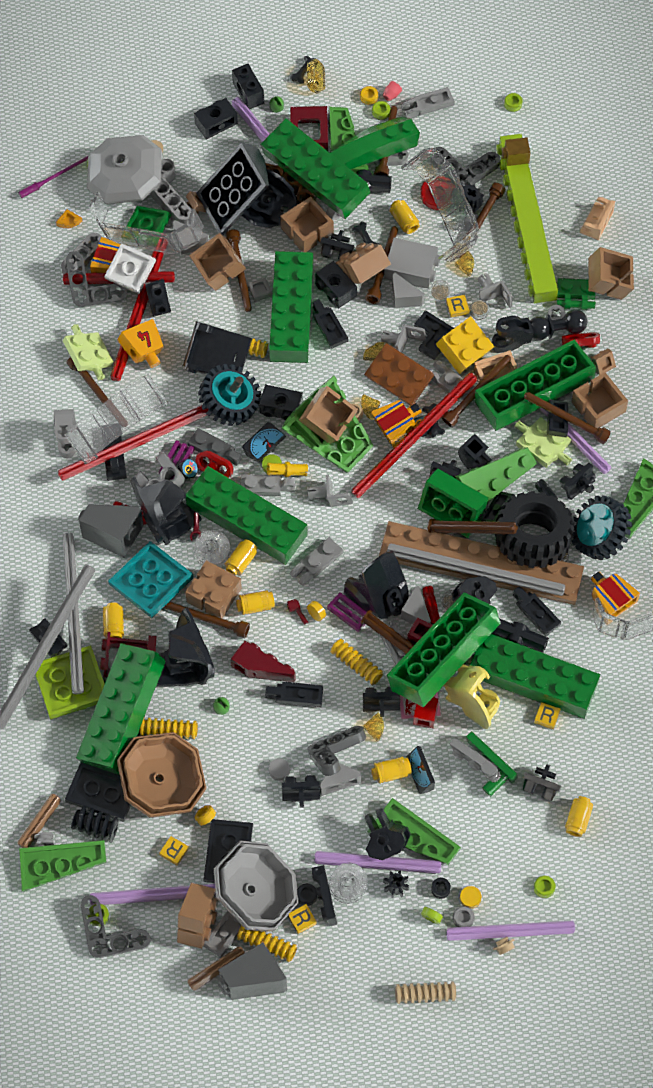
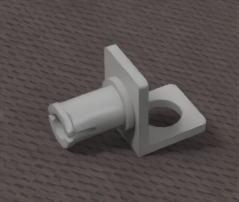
M484 273V276L483 274L479 276L478 282L483 287L479 289L480 301L486 302L502 296L508 307H512V294L503 280L493 283L489 274Z
M404 324L400 333L383 330L381 342L395 344L396 349L402 353L408 338L424 341L427 336L425 329ZM412 331H416L421 335H415Z
M326 475L325 486L308 487L307 489L309 491V500L326 497L331 507L353 504L350 493L333 495L332 481L329 475ZM345 498L346 500L338 501L337 499Z

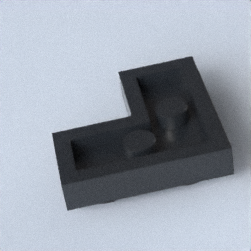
M425 310L414 323V327L425 329L427 335L426 339L419 346V351L435 360L441 353L436 343L453 330L454 327Z

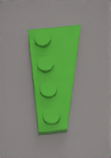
M329 106L330 152L356 136L348 108ZM365 164L353 168L351 170L354 173H356L358 170L361 169L369 171L368 165Z
M523 447L504 455L502 458L492 460L481 467L473 468L469 472L455 477L462 483L489 497L488 501H490L534 467L537 462L529 448Z
M644 458L623 503L624 507L629 510L628 514L631 515V519L628 521L632 522V527H627L631 531L630 535L625 534V537L628 539L632 537L653 511V464Z
M392 798L384 808L389 821L393 820L395 824L408 827L411 836L404 848L440 861L448 866L460 851L461 847L395 799ZM377 818V819H376V822H377V824H378V826H379V825H381V824H380V822H379V819Z
M105 840L19 848L22 892L107 863Z

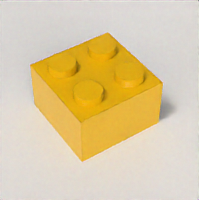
M471 316L436 343L458 374H461L495 347Z

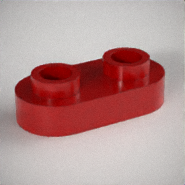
M587 332L562 336V345L575 339L579 346L594 348L600 343V334Z
M206 450L196 456L195 462L201 471H204L209 466L228 478L233 474L234 468L232 463L211 451Z

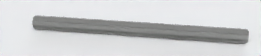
M72 533L63 534L66 596L77 579L75 545ZM77 602L68 617L72 691L73 694H82L84 688L79 608Z
M392 543L389 544L387 552L393 551L395 556L479 577L485 576L491 580L559 596H563L565 591V585Z
M86 564L82 568L1 708L0 729H4L92 578L95 572L93 567Z

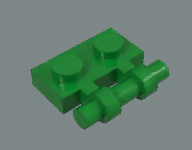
M557 278V298L564 299L557 300V305L564 307L566 310H570V308H581V310L586 311L587 309H595L596 302L588 301L595 300L596 292L589 291V279Z

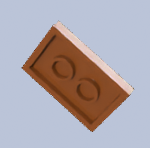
M387 343L364 374L365 377L410 406L417 401L434 376L431 371Z

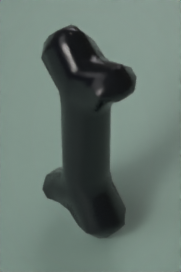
M304 56V65L297 73L291 74V81H298L300 84H304V75L312 66L318 64L317 58Z
M361 221L358 226H353L352 231L359 233L365 243L379 244L371 240L366 231V222Z
M432 403L430 406H424L422 411L428 414L437 404ZM437 421L431 426L428 434L434 438L438 434L443 435L445 430L438 425Z

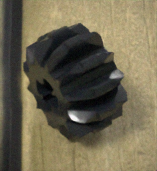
M461 182L453 190L451 201L455 203V207L460 209V212L465 211L468 215L469 213L477 212L482 206L484 194L480 193L481 189H477L475 184L471 185L469 182Z

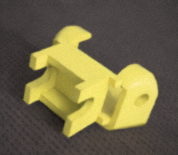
M463 664L457 670L458 675L451 677L444 684L448 693L446 700L462 707L467 717L482 728L488 729L491 725V719L499 708L500 699L492 690H483L480 683L484 678H490L485 669L480 666H466ZM477 691L481 693L479 697L476 694Z

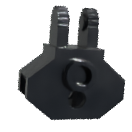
M485 576L469 578L460 582L451 594L453 601H456L465 592L491 604L490 599L496 593L497 586L496 582Z
M380 808L376 810L377 818L381 824L379 826L372 814L365 815V821L371 831L369 833L370 840L365 850L369 857L385 860L400 853L406 847L411 833L408 827L395 824L393 820L389 821L384 810Z

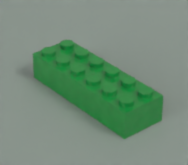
M286 118L260 144L266 157L344 219L370 194L366 181Z
M275 251L269 345L270 362L308 363L314 267L313 252Z
M574 339L475 390V404L494 430L497 431L541 408L524 398L525 393L529 392L549 402V399L557 400L585 383H590L595 378L596 366Z
M209 466L206 467L185 497L186 505L242 540H250L259 550L285 565L308 535V524Z
M464 592L387 674L391 690L424 707L500 625L496 607Z
M493 634L479 646L470 664L471 666H480L488 672L490 678L482 680L485 683L539 703L542 702L560 708L561 711L585 719L601 675Z
M120 644L77 753L76 759L80 762L120 775L117 760L133 737H137L166 662L157 652Z

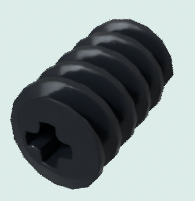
M86 805L81 810L75 812L71 823L72 830L78 827L79 832L86 830L87 835L93 833L95 838L101 836L102 840L106 841L109 839L110 843L113 842L118 829V817L110 821V814L102 818V811L94 815V808L87 813Z

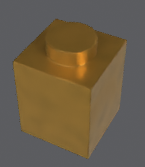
M528 137L505 140V147L502 148V158L506 159L507 166L529 164L531 152Z

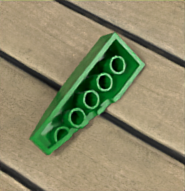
M398 117L365 129L329 153L349 169H353L417 147L420 132L412 119Z

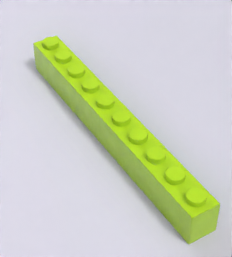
M522 133L500 136L499 144H496V151L501 156L500 169L501 171L504 170L505 173L503 175L504 186L508 187L506 192L508 202L511 201L512 204L510 206L511 217L515 218L514 231L519 235L517 237L518 248L522 249V265L525 264L526 266L524 275L525 280H529L530 284L528 285L529 297H533L534 304L556 301L558 288L529 164L507 166L506 159L502 158V148L505 147V140L523 138Z

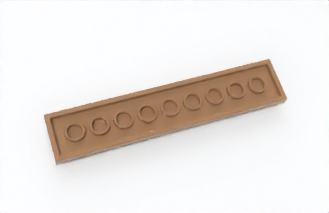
M388 521L379 553L380 556L387 552L389 544L392 543L565 585L563 596L525 587L521 588L527 594L531 592L532 594L535 593L538 597L572 605L576 604L584 566L558 560L556 564L551 566L548 564L545 568H539V566L528 568L529 566L527 565L520 566L517 565L516 561H510L507 555L504 556L498 546L434 531L429 533L425 529ZM396 557L399 564L461 579L479 577ZM492 580L496 582V586L499 588L514 591L517 587H519L517 585Z

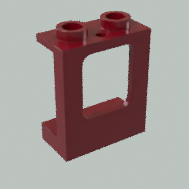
M327 106L290 107V122L298 127V123H320V139L314 141L328 151Z
M107 632L106 639H102L101 651H105V658L101 657L100 670H104L103 677L107 678L110 672L108 664L109 650L111 648H119L120 644H125L156 652L157 636L149 635L148 640L110 637L111 632Z

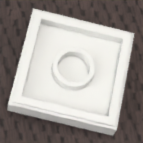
M121 243L104 277L139 294L156 259Z

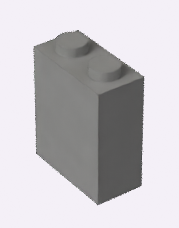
M394 238L388 255L391 265L385 268L384 279L392 280V275L396 273L414 286L429 289L430 282H434L436 276L434 268L435 266L438 267L441 255H438V247Z

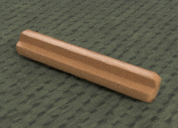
M51 794L20 837L18 845L21 848H29L34 841V836L41 831L58 807L61 800L57 795Z
M238 946L188 980L189 986L193 991L197 990L218 976L220 968L243 955L245 951L242 947Z

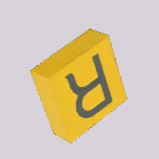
M465 295L446 298L451 318L469 314L470 310Z
M541 702L534 723L554 730L561 709Z
M170 836L159 855L178 866L188 851L189 846Z
M307 904L290 912L288 915L298 934L317 924Z

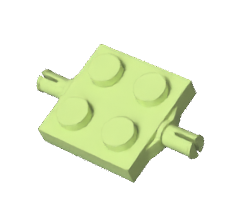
M74 324L71 327L74 335L65 336L63 343L77 370L93 371L97 380L104 379L105 375L101 369L111 367L114 363L98 332L85 334L81 332L78 324Z
M540 417L529 427L520 420L515 424V428L523 433L516 441L515 446L520 449L528 447L534 459L545 468L557 459L567 466L571 463L572 458L563 453L565 448L571 443V439L568 436L547 435V421Z

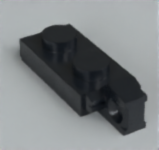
M320 299L313 301L314 320L330 348L333 349L348 342L349 338L332 308H324Z
M520 586L514 590L513 596L517 600L516 605L544 636H548L561 625V621L535 593L529 592L527 594Z
M282 682V684H277V687L266 686L265 698L274 699L276 703L322 707V685Z
M325 866L312 867L313 881L317 882L320 886L316 888L318 899H323L324 907L320 908L322 918L328 921L329 926L337 925Z

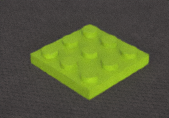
M91 645L81 648L84 688L82 694H73L70 652L44 660L35 674L50 720L97 705L105 684Z

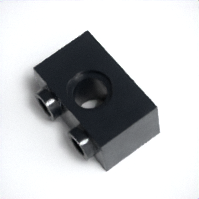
M249 63L233 69V85L245 105L252 109L265 104L264 90Z
M227 98L215 101L212 105L194 113L195 125L206 140L238 124L237 112Z
M334 261L315 272L316 287L320 291L323 290L328 300L338 308L357 297V286Z
M265 384L259 403L260 414L266 417L282 418L286 421L303 402V392Z

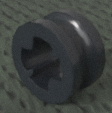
M440 877L432 882L431 892L434 897L444 899L450 894L451 886L447 879ZM444 884L446 891L438 892L436 885Z

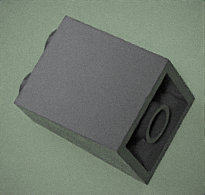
M89 504L85 510L81 511L78 517L83 539L123 558L144 527L142 511L138 506Z
M264 942L218 970L219 978L217 979L220 983L218 986L224 996L228 994L231 1000L287 991V978Z

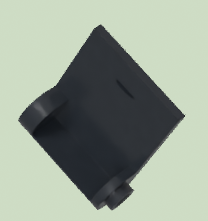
M196 321L182 366L186 367L185 371L195 374L197 370L209 373L212 368L214 369L218 365L222 367L223 364H227L228 368L231 364L235 365L236 371L239 366L244 369L253 338Z

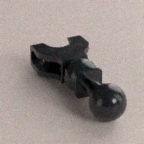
M577 309L570 310L565 314L564 318L551 320L549 314L546 315V318L536 316L529 320V317L520 318L515 315L498 319L495 326L497 333L494 334L491 341L495 346L493 350L498 353L513 351L524 344L531 343L532 339L544 340L547 337L551 339L554 331L564 329L571 334H579L586 329L588 319L584 312ZM501 325H506L508 328L504 329ZM506 340L504 345L497 344V341Z

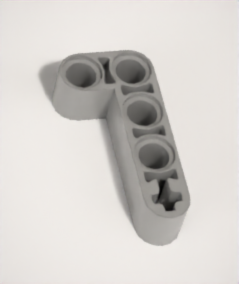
M168 158L162 159L161 183L149 195L162 210L170 211L172 215L170 219L172 221L176 220L192 227L193 217L191 208L169 184L176 177L174 162Z

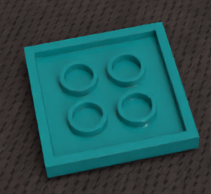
M149 541L108 580V583L150 618H153L194 576L192 572L153 542Z

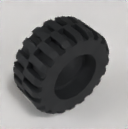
M529 491L527 494L524 492L519 493L517 497L512 496L501 506L497 522H515L518 530H516L515 534H495L496 544L504 556L507 555L510 561H516L517 565L529 566L528 568H535V566L545 568L548 564L550 566L556 564L557 560H562L570 549L574 531V518L571 516V511L568 507L565 508L566 505L561 500L557 501L555 496H548L544 492L535 493V491ZM536 524L544 527L550 533L531 535L520 529V526Z

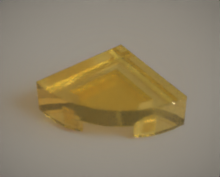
M467 251L455 262V266L469 277L473 273L474 258Z
M377 342L366 349L363 360L374 361L385 345V342Z
M363 394L361 408L363 413L373 420L371 412L380 407L381 401Z
M379 712L363 725V728L377 742L381 739L384 731V721L380 717Z

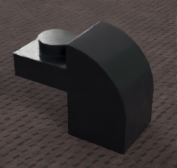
M476 434L472 435L458 450L459 458L467 469L481 467L492 461L485 453L489 447Z

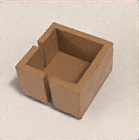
M309 197L281 215V229L291 240H294V244L302 252H308L317 246V241L320 242L321 237L329 238L332 233L334 234V221L312 197Z
M221 233L189 255L207 284L215 291L228 283L229 277L233 279L246 269L228 240Z
M365 242L355 247L356 250L351 254L347 252L341 255L340 260L336 262L355 284L365 282L391 265L381 244H367Z
M599 247L588 257L589 291L603 295L607 292V296L620 300L625 298L634 290V275L631 274L633 272V256Z
M606 372L592 379L590 385L587 382L573 390L571 403L581 415L584 414V419L588 424L598 428L624 414L627 409L628 400Z
M325 386L318 390L299 421L331 444L339 440L347 427L345 425L350 423L358 409L346 399L337 401L341 396L330 387Z
M206 560L197 573V579H193L185 592L186 602L200 610H203L205 604L206 613L223 619L242 589L241 578Z
M195 883L190 884L178 915L177 943L202 949L204 942L209 941L211 935L210 926L211 924L215 925L218 912H215L218 905V899L215 898V888Z

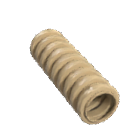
M451 981V984H447V982H444V984L440 982L434 984L431 982L430 985H427V983H423V985H420V983H417V985L410 983V986L396 984V1002L400 1004L404 1001V1004H407V1001H411V1003H414V1001L418 1003L424 1001L427 1003L428 1000H431V1002H435V1000L441 1002L444 999L445 1002H448V999L455 1001L456 985L454 981Z

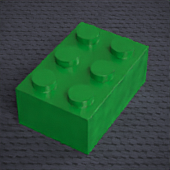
M437 469L427 479L417 509L437 521H481L489 497ZM460 533V534L463 535V536H465V537H467V538H469L472 533Z

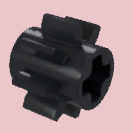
M400 870L394 874L390 871L389 879H383V883L387 884L384 887V892L389 891L391 898L395 895L403 897V890H409V885L404 884L408 882L409 877H403Z

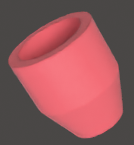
M391 81L386 86L383 97L387 101H391L402 92V88L396 82Z

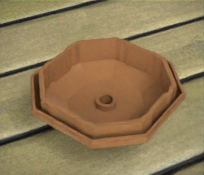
M174 732L133 737L117 760L125 801L149 818L189 813L207 789L198 749ZM159 776L162 782H158L156 777Z

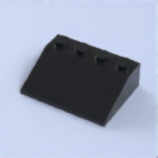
M241 142L196 192L217 232L222 235L231 228L269 186L265 159L258 147Z

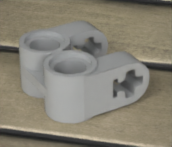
M74 409L54 410V428L59 454L63 458H71L76 453L77 423ZM65 444H69V451H65Z
M164 452L156 457L163 467L157 479L149 480L142 471L133 476L136 477L140 487L152 485L166 479L170 480L174 475L175 477L171 482L180 488L185 483L183 474Z

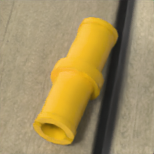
M290 462L267 463V475H284V477L308 475L306 473L308 472L307 464H291Z

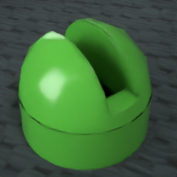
M279 96L271 98L269 102L270 110L275 113L281 112L284 109L283 99Z
M218 697L213 703V709L215 713L224 715L228 713L230 703L225 697Z

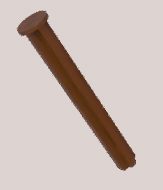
M432 518L428 521L427 529L429 533L434 531L438 533L515 534L518 526H516L515 522L437 521Z
M371 610L366 612L360 623L362 625L366 624L405 654L414 646V644L374 616Z

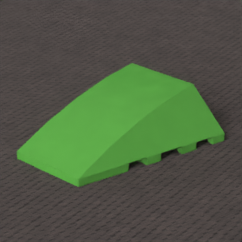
M333 375L299 405L286 419L281 429L348 473L374 446L356 416L354 415L350 423L345 425L347 427L339 440L331 444L299 421L320 388L328 386L338 393L341 397L337 401L346 399L343 390H340L337 379Z

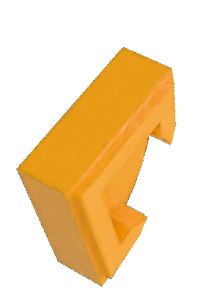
M66 209L56 221V226L60 228H73L82 222V217Z

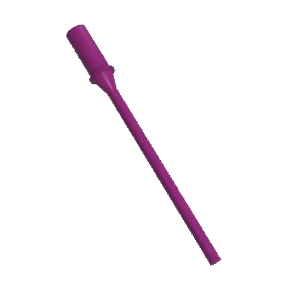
M88 156L43 181L34 182V184L19 191V196L24 198L37 190L39 191L43 184L87 161Z

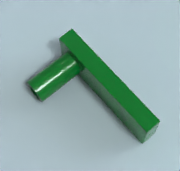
M471 731L466 736L467 742L480 755L497 767L498 772H500L501 776L498 782L489 780L482 787L485 793L491 797L507 780L513 784L518 779L517 773L476 734Z

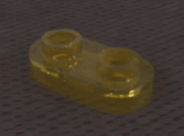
M313 59L307 63V86L310 91L316 94L323 91L326 87L325 68L318 59Z

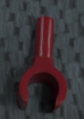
M193 513L194 526L190 539L193 541V534L198 533L200 535L199 541H201L202 532L199 530V513Z
M297 599L287 601L289 612L296 611L303 624H308L309 622L301 611L299 601Z

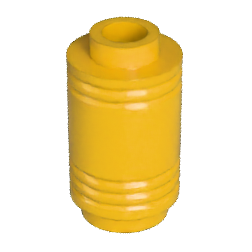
M396 200L391 204L389 212L403 232L407 234L414 233L420 226L419 220L404 200Z
M247 539L241 541L225 562L226 571L240 576L257 554V546Z
M268 590L239 595V599L236 600L238 612H242V615L271 610V608L275 607L272 591L268 592Z
M115 602L108 603L107 606L103 607V635L105 638L107 637V632H111L110 637L122 638L124 636L123 607Z
M403 756L374 763V768H371L373 780H377L379 784L408 777V774L412 773L409 759Z
M579 796L573 799L565 824L566 833L575 837H582V834H585L594 806L589 798Z

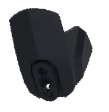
M266 169L269 186L242 214V217L255 226L273 228L281 226V215L284 214L281 208L288 207L289 211L297 206V197L294 188L282 176Z
M136 477L131 478V485L142 510V515L158 543L163 541L167 545L193 528V513L196 512L182 501L187 495L183 489L167 479L140 487Z
M388 551L369 563L361 572L362 575H359V579L349 577L344 584V595L366 612L371 610L373 615L381 619H388L391 615H400L402 608L409 598L408 586L393 551Z
M183 608L178 618L176 629L168 634L169 649L159 654L166 662L156 686L205 685L208 679L215 676V668L208 648L204 644L189 609Z

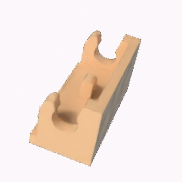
M603 197L597 198L596 201L598 202L594 203L585 223L580 229V233L596 240L600 239L614 212L616 202Z
M511 350L474 362L473 372L477 377L478 383L505 355H509L511 361L492 381L518 369Z

